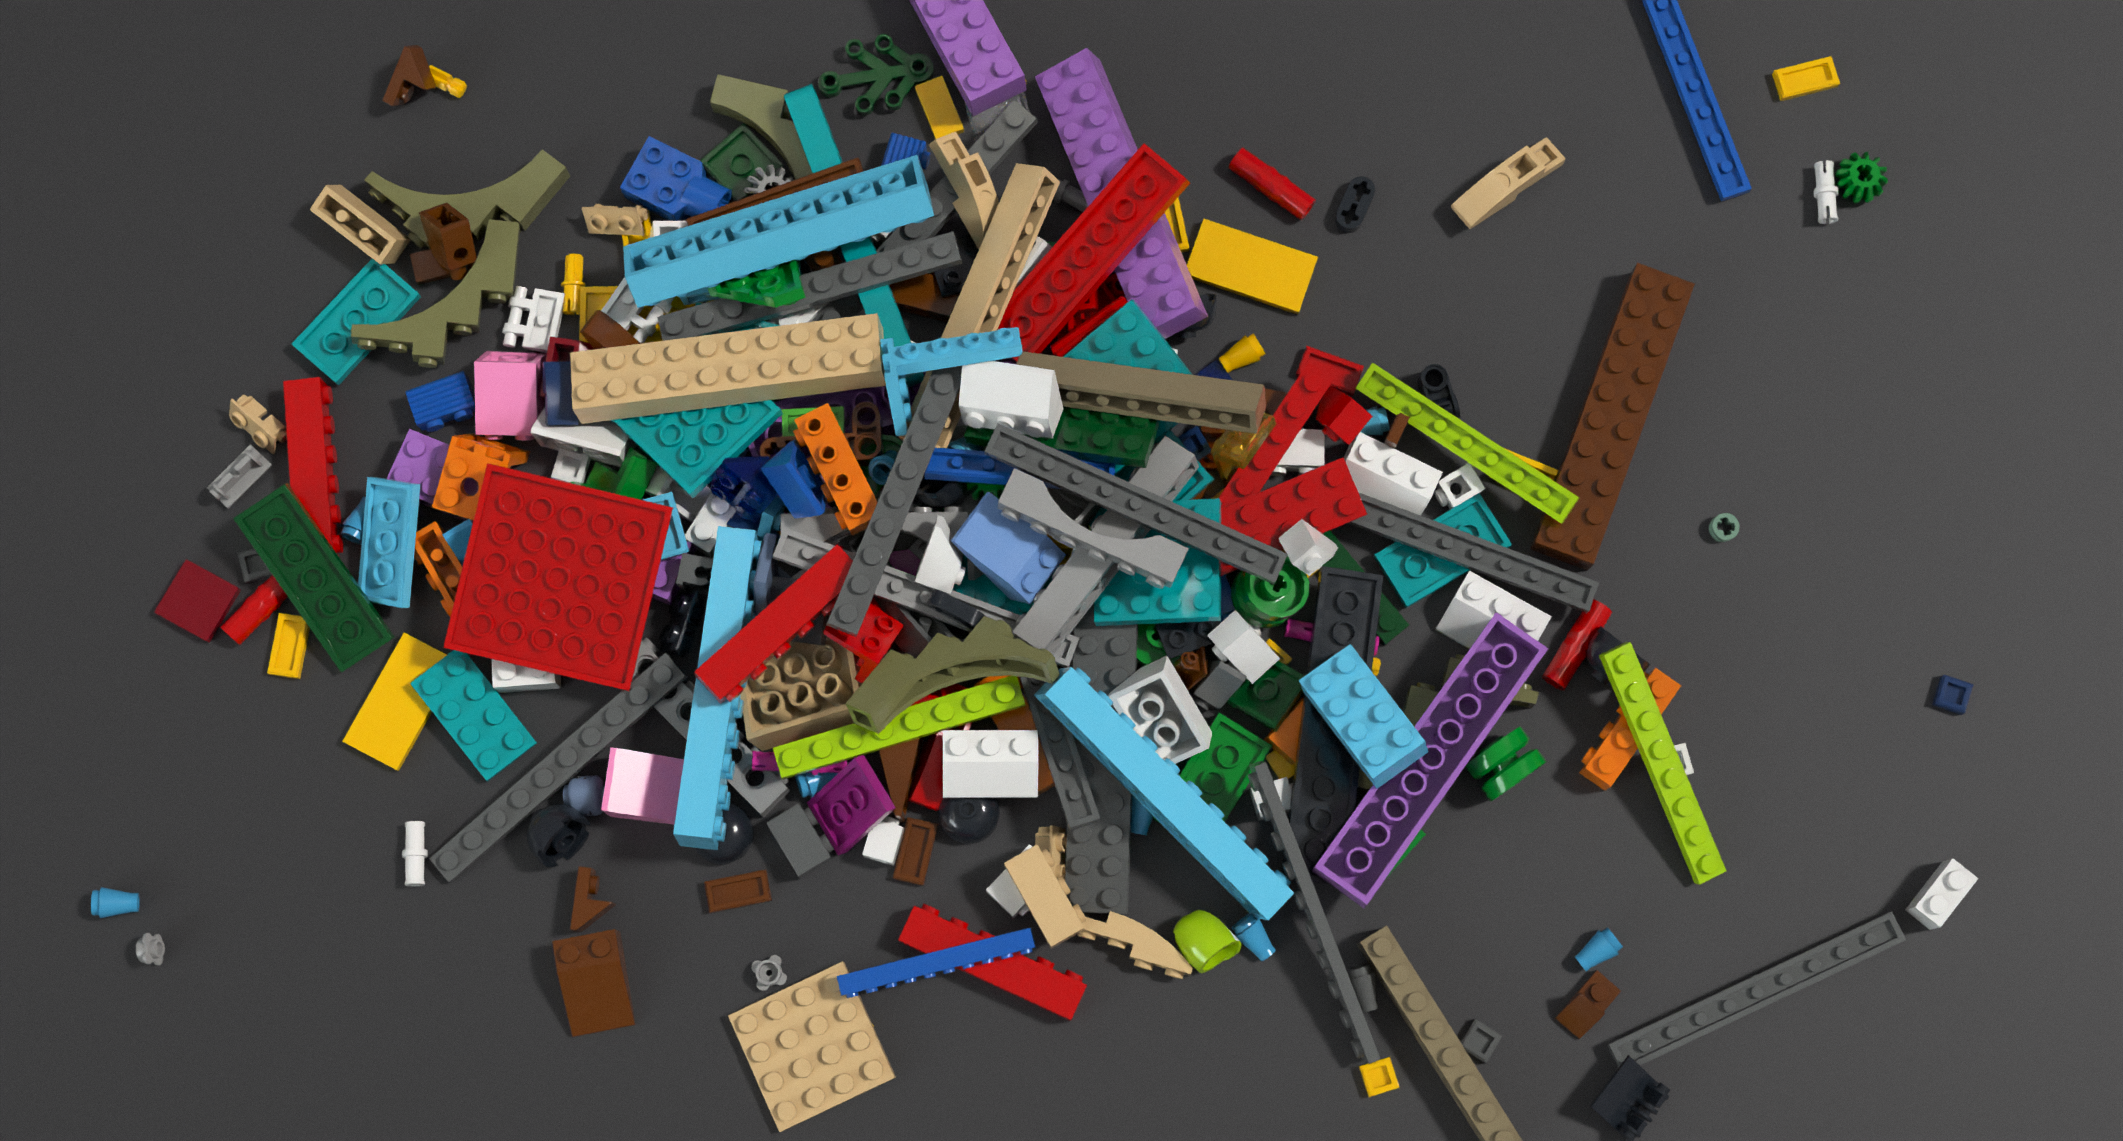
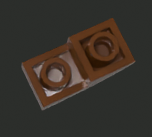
M596 310L580 331L594 349L640 344L626 329L601 310Z

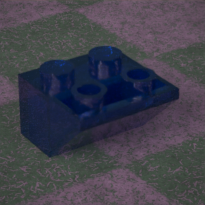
M769 456L725 458L712 475V481L707 485L715 497L725 500L735 508L736 513L740 517L750 520L752 523L757 521L778 495L761 470L771 459Z

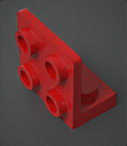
M870 604L857 637L830 626H826L823 634L860 657L856 663L860 670L854 679L863 683L884 658L904 624L873 604Z

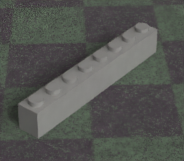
M1165 436L1160 443L1157 442L1153 445L1147 467H1136L1129 477V483L1172 502L1199 468V464L1193 453ZM1109 510L1103 516H1098L1091 526L1092 532L1119 539H1144L1151 530ZM1077 545L1076 549L1073 548L1072 556L1066 564H1061L1053 574V580L1048 587L1037 593L1033 601L1034 605L1027 614L1023 613L1017 619L1013 630L1014 636L1030 646L1038 649L1044 648L1054 655L1119 571L1117 568L1118 564L1108 559L1105 562L1098 561L1088 555L1089 550Z

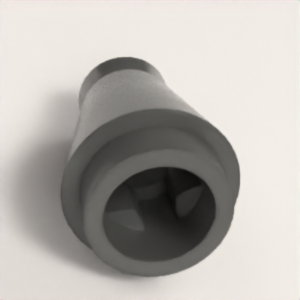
M1361 964L1346 969L1362 1012L1377 1009L1375 970H1371L1370 964Z

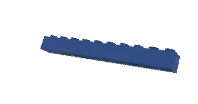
M1027 928L839 975L837 980L841 996L846 995L847 998L859 996L858 991L866 990L867 994L878 991V986L885 985L887 989L897 986L898 981L904 980L905 984L917 981L916 977L924 975V979L935 977V972L943 970V973L947 974L954 972V967L962 966L963 969L974 967V962L982 961V964L994 962V957L1001 956V959L1013 957L1012 953L1020 951L1021 955L1033 952L1032 948L1036 947L1032 929Z

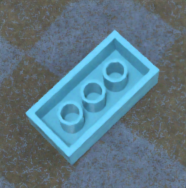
M1351 644L1299 680L1305 695L1376 789L1428 753L1426 741Z

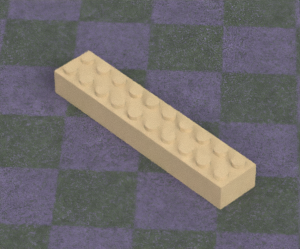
M876 313L571 352L572 409L580 422L585 424L886 386L880 342L881 339H884L883 327Z

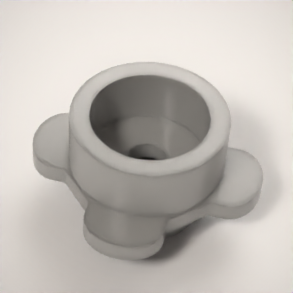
M145 933L143 938H140L136 944L137 958L145 964H151L152 962L155 965L162 964L165 946L161 935L155 934L151 936L150 933Z
M772 955L768 960H763L762 962L756 960L753 962L751 969L756 973L758 989L766 991L769 986L775 984L784 985L786 983L787 976L782 972V959L779 956ZM767 970L772 971L771 976H767Z

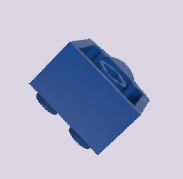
M650 136L647 138L620 186L625 199L641 205L643 208L669 221H684L689 217L727 205L732 195L730 189L706 178V171L701 161Z

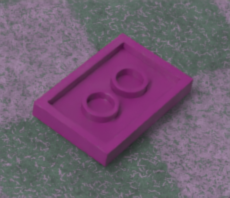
M864 755L854 758L807 802L838 856L848 852L896 808Z

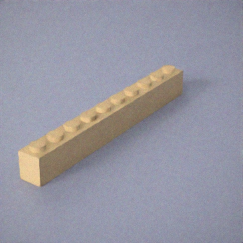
M1016 163L941 338L959 337L970 333H984L998 329L1060 184V181L1045 167ZM933 370L926 371L918 393L915 396L911 407L912 419ZM960 390L935 448H947L961 416L959 409ZM907 422V427H908V429H909V426H910L911 422ZM906 435L899 436L898 438L903 441Z

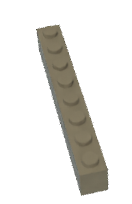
M1024 351L1016 365L1055 370L1064 407L1254 434L1258 432L1266 408L1265 385Z
M1386 925L1357 944L1368 964H1370L1372 970H1375V975L1480 1141H1523L1388 926Z

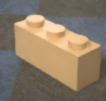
M326 185L310 208L313 213L380 265L395 263L410 241L403 232L342 185Z
M1035 845L1005 862L1004 866L1052 949L1084 930L1082 923L1086 921V917L1078 904L1072 906L1066 895L1071 893L1064 878L1062 876L1056 878L1050 868L1055 863L1048 850L1045 848L1041 851L1039 846Z

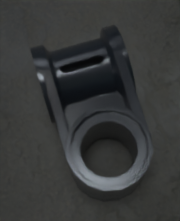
M1438 364L1426 366L1417 381L1420 394L1459 419V404L1453 393L1446 369ZM1428 374L1436 375L1440 380V385L1437 387L1427 384L1425 376Z

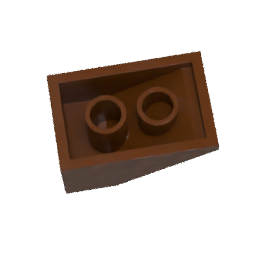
M924 737L879 750L891 801L896 807L894 814L897 820L903 823L905 822L909 804L908 798Z
M612 929L552 941L557 974L572 1037L636 1025L620 931Z

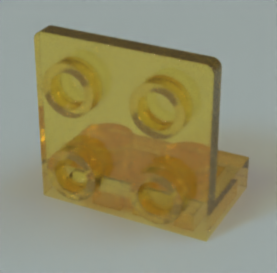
M1266 413L1263 414L1257 434L1225 430L1220 439L1215 441L1211 453L1224 487L1227 486L1238 468H1246L1276 425L1274 416Z

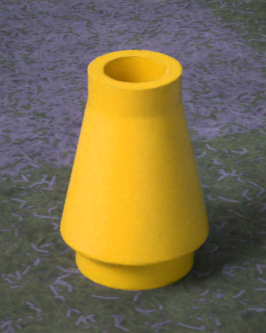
M1253 333L1248 337L1244 335L1224 355L1220 356L1219 360L1226 372L1229 373L1232 370L1261 361L1260 357L1266 353Z

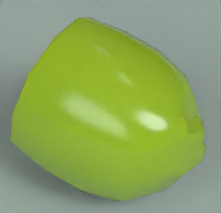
M1197 910L1183 916L1175 925L1173 933L1175 934V941L1181 954L1201 974L1213 969L1221 962L1231 959L1240 952V940L1220 919L1211 913Z

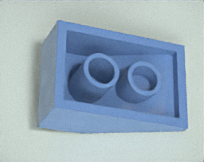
M987 492L951 539V542L1010 600L1031 604L1066 554L1047 535H1042L1032 530L1030 523L1021 519L1015 522L1001 515L1002 510L998 509L999 499L992 493Z

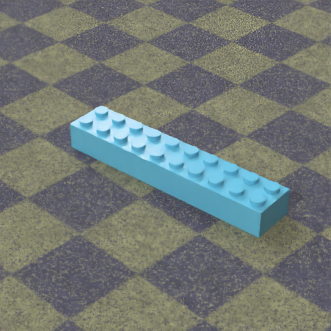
M918 155L623 246L625 279L637 308L646 305L654 306L665 299L675 296L683 297L694 290L704 287H715L723 281L733 278H744L752 272L762 269H773L784 262L802 260L813 253L823 250L831 251L839 245L852 241L860 242L868 238V236L881 232H892L900 226L910 223H921L927 218L933 217L934 212L930 193Z
M718 526L697 669L755 618L753 601L754 578L762 548V541L758 540L756 530ZM697 678L693 694L673 835L680 846L718 850L719 841L724 842L726 823H723L722 816L723 810L728 811L730 806L731 793L728 792L727 780H733L735 761H732L731 752L732 749H737L739 730H736V718H742L744 700H741L740 694L732 702L726 699L720 704ZM747 681L741 686L742 688H746Z
M1072 667L1060 668V676L1053 684L1046 682L1034 696L1248 913H1252L1255 918L1269 921L1294 894L1288 887L1291 883L1289 879L1279 870L1274 872L1266 865L1269 861L1268 858L1257 848L1252 850L1244 842L1247 839L1246 836L1236 826L1229 827L1222 820L1225 815L1213 803L1208 805L1200 798L1203 794L1201 790L1190 780L1186 783L1178 775L1180 769L1170 759L1166 758L1163 760L1155 752L1158 747L1151 739L1145 735L1140 737L1133 730L1136 726L1135 723L1126 714L1121 713L1119 715L1111 707L1113 701L1103 691L1099 690L1096 692L1088 684L1091 679L1084 671L1078 667L1075 670Z

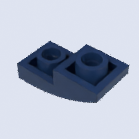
M571 361L543 362L545 424L579 425V419L572 409Z

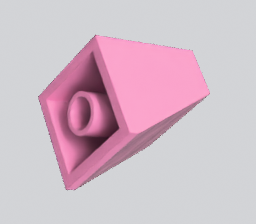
M486 351L474 361L476 434L485 435V439L489 440L503 439V435L515 436L516 440L521 441L534 439L530 433L531 428L544 409V401L539 394L543 378V362L546 361L547 353Z
M610 747L601 810L610 817L675 824L684 759Z

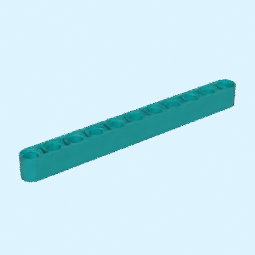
M812 83L784 94L787 107L812 173L843 163ZM871 236L860 242L852 241L840 245L846 262L877 253ZM890 285L858 294L866 315L878 314L884 331V339L893 338L894 347L911 343ZM923 372L906 374V384H908V387L919 384L923 381L924 375Z

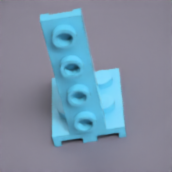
M1019 327L1001 328L984 333H970L965 336L939 338L928 342L907 343L894 347L893 338L881 339L882 360L885 370L884 377L896 437L906 435L908 431L907 422L912 421L911 406L908 403L910 402L909 389L905 380L906 374L1018 357L1023 352Z

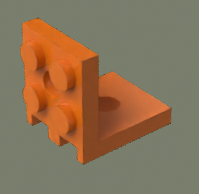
M473 433L452 436L432 508L474 521L487 463L506 468L525 464L528 461L530 451L496 440L485 439V437ZM468 478L475 479L479 485L478 492L473 496L467 494L464 490V483Z

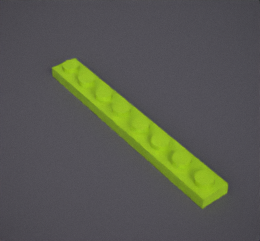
M1372 363L1357 385V390L1395 415L1402 413L1410 417L1408 420L1409 424L1561 524H1563L1580 499L1376 364Z
M1624 642L1600 654L1599 657L1694 883L1702 884L1726 872L1724 863L1631 642Z
M1008 676L909 706L897 715L879 734L853 723L774 747L773 751L783 780L1026 705L1017 676Z

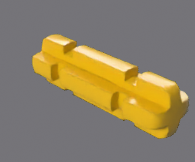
M433 65L429 66L436 87L445 92L448 90L451 95L457 98H461L467 89L464 81L458 78L453 79L452 75Z

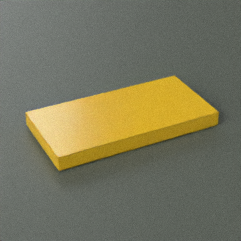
M1203 219L1187 267L1193 280L1298 315L1318 257Z
M403 633L342 742L399 771L432 713L410 683L443 659L446 654Z

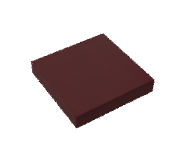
M186 559L154 613L210 643L241 589Z

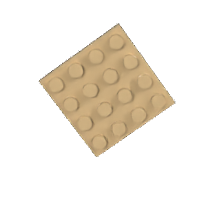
M843 961L728 1015L779 1132L785 1131L896 1078L860 996L847 998L846 995L841 996L837 976L849 973Z

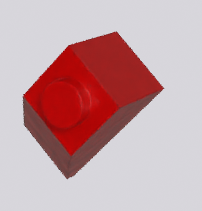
M1329 386L1320 400L1316 420L1324 426L1322 433L1336 443L1340 439L1350 445L1373 416L1353 398Z

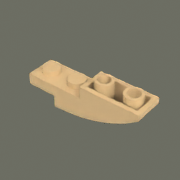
M955 131L935 139L929 146L959 197L952 204L976 246L980 249L999 200L979 153L969 155Z
M1547 137L1530 148L1525 146L1474 184L1452 204L1451 208L1465 225L1471 229L1513 202L1520 192L1562 166L1566 158Z
M1112 911L1109 912L1106 923L1086 917V921L1082 923L1084 930L1077 934L1079 937L1095 941L1096 936L1108 939L1107 945L1124 950L1126 945L1133 946L1129 958L1135 960L1134 966L1152 971L1153 966L1166 969L1165 975L1178 979H1183L1184 974L1190 976L1193 969L1183 955L1158 933L1133 919Z

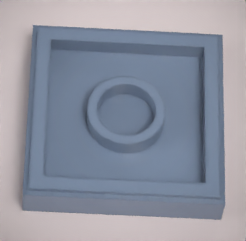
M766 533L764 535L754 578L755 617L769 605L773 576L778 577V560L773 559V554L777 547L776 534Z

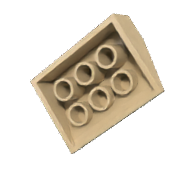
M827 636L825 646L790 642L791 649L778 660L774 656L765 664L768 669L755 681L749 678L746 688H743L741 700H744L743 717L747 741L764 751L853 724V719L845 703L862 684L854 679L860 670V667L856 665L860 657Z

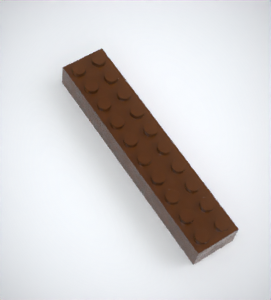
M1637 263L1631 271L1555 479L1556 483L1580 499L1563 524L1543 512L1530 547L1531 550L1587 571L1594 565L1695 283Z

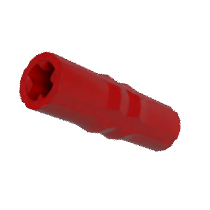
M1244 147L1237 152L1229 164L1231 171L1300 220L1306 217L1316 202L1315 198L1292 183L1287 176L1280 174L1274 167L1267 165Z
M273 574L263 584L258 586L255 592L245 600L243 605L221 626L222 630L239 645L262 622L267 620L272 612L279 608L288 597Z
M1593 599L1589 612H1582L1542 675V678L1548 684L1559 690H1565L1578 667L1586 658L1588 643L1600 626H1605L1611 616L1612 611L1610 608Z

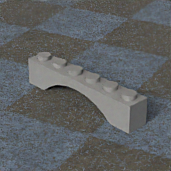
M1015 468L998 501V509L1002 510L1001 515L1015 522H1018L1019 519L1031 524L1030 528L1042 535H1047L1050 532L1060 537L1059 542L1074 549L1078 545L1089 550L1088 555L1101 562H1105L1106 559L1118 564L1117 568L1120 571L1129 575H1134L1135 572L1147 577V583L1163 589L1164 586L1171 588L1189 549L1161 535L1144 539H1119L1092 532L1073 521L1060 509L1050 496L1043 481Z
M956 506L944 507V512H932L931 507H914L913 512L908 513L900 532L912 535L928 543L938 515L944 517L954 536L970 514L969 512H963V507ZM825 508V512L819 516L794 519L790 511L789 514H781V534L784 527L830 544L843 536L851 534L848 528L841 529L834 513L839 511L836 508Z

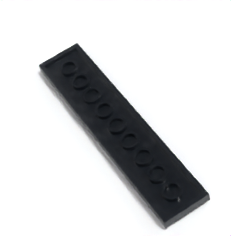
M1326 566L1320 568L1307 674L1349 644L1353 646L1372 671L1383 575ZM1304 693L1288 820L1312 882L1329 884L1312 872V870L1355 810L1360 766Z

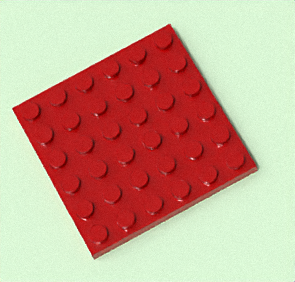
M487 463L443 648L630 691L674 507Z

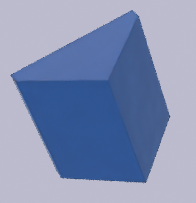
M794 439L770 459L761 470L794 519L819 516L825 512L827 501L820 487L824 482L818 474L815 475L806 455Z

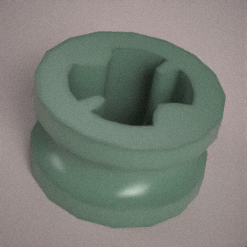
M1722 513L1714 517L1709 523V533L1716 541L1727 542L1737 536L1740 525L1735 516L1730 513ZM1721 520H1724L1726 525H1731V530L1726 532L1728 535H1724L1723 530L1717 529V525L1722 523Z

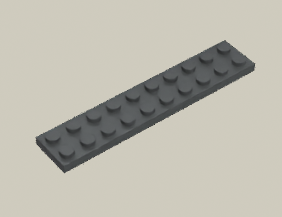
M1093 603L1074 628V636L1079 637L1073 654V669L1075 670L1078 667L1084 671L1091 679L1088 684L1096 692L1101 690L1108 696L1111 691L1137 671L1138 624L1096 626L1094 623ZM1073 735L1100 816V822L1071 831L1067 824L1065 882L1071 893L1066 896L1071 905L1078 904L1082 912L1109 913L1112 911L1118 914H1128L1132 794Z

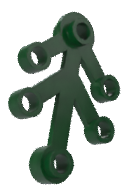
M880 34L875 39L877 52L883 55L888 54L902 64L889 66L866 51L860 40L851 39L845 46L847 56L851 59L859 60L872 70L843 75L827 71L819 77L818 86L823 96L834 98L841 93L844 87L874 83L865 95L859 96L855 101L856 111L860 115L867 116L872 113L875 102L892 79L903 78L896 90H891L885 95L886 107L896 111L902 107L903 99L915 83H923L931 78L934 71L933 62L925 54L916 53L909 55L894 45L889 35ZM885 40L890 44L886 48H881L879 43ZM854 45L859 46L860 50L857 53H851L849 51L850 47ZM920 63L924 68L921 71H915L913 66ZM829 78L835 80V84L832 86H827L824 83ZM893 96L900 99L897 104H890L888 101ZM866 101L870 106L867 109H861L859 107L860 103Z

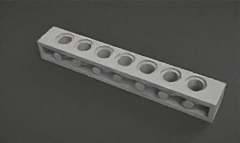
M647 637L641 642L632 681L640 675L641 667L645 663H654L659 659L655 655L659 649ZM690 680L686 684L682 682L677 686V693L674 697L670 699L663 698L654 706L686 740L690 721L684 719L683 713L687 707L692 706L695 685ZM739 731L737 749L742 751V759L739 763L735 764L733 780L728 779L727 781L765 817L790 792L785 785L789 780L787 778L782 780L779 771H761L764 773L762 784L750 786L748 777L754 772L752 771V751L759 750L755 746L749 749L742 742L745 736Z

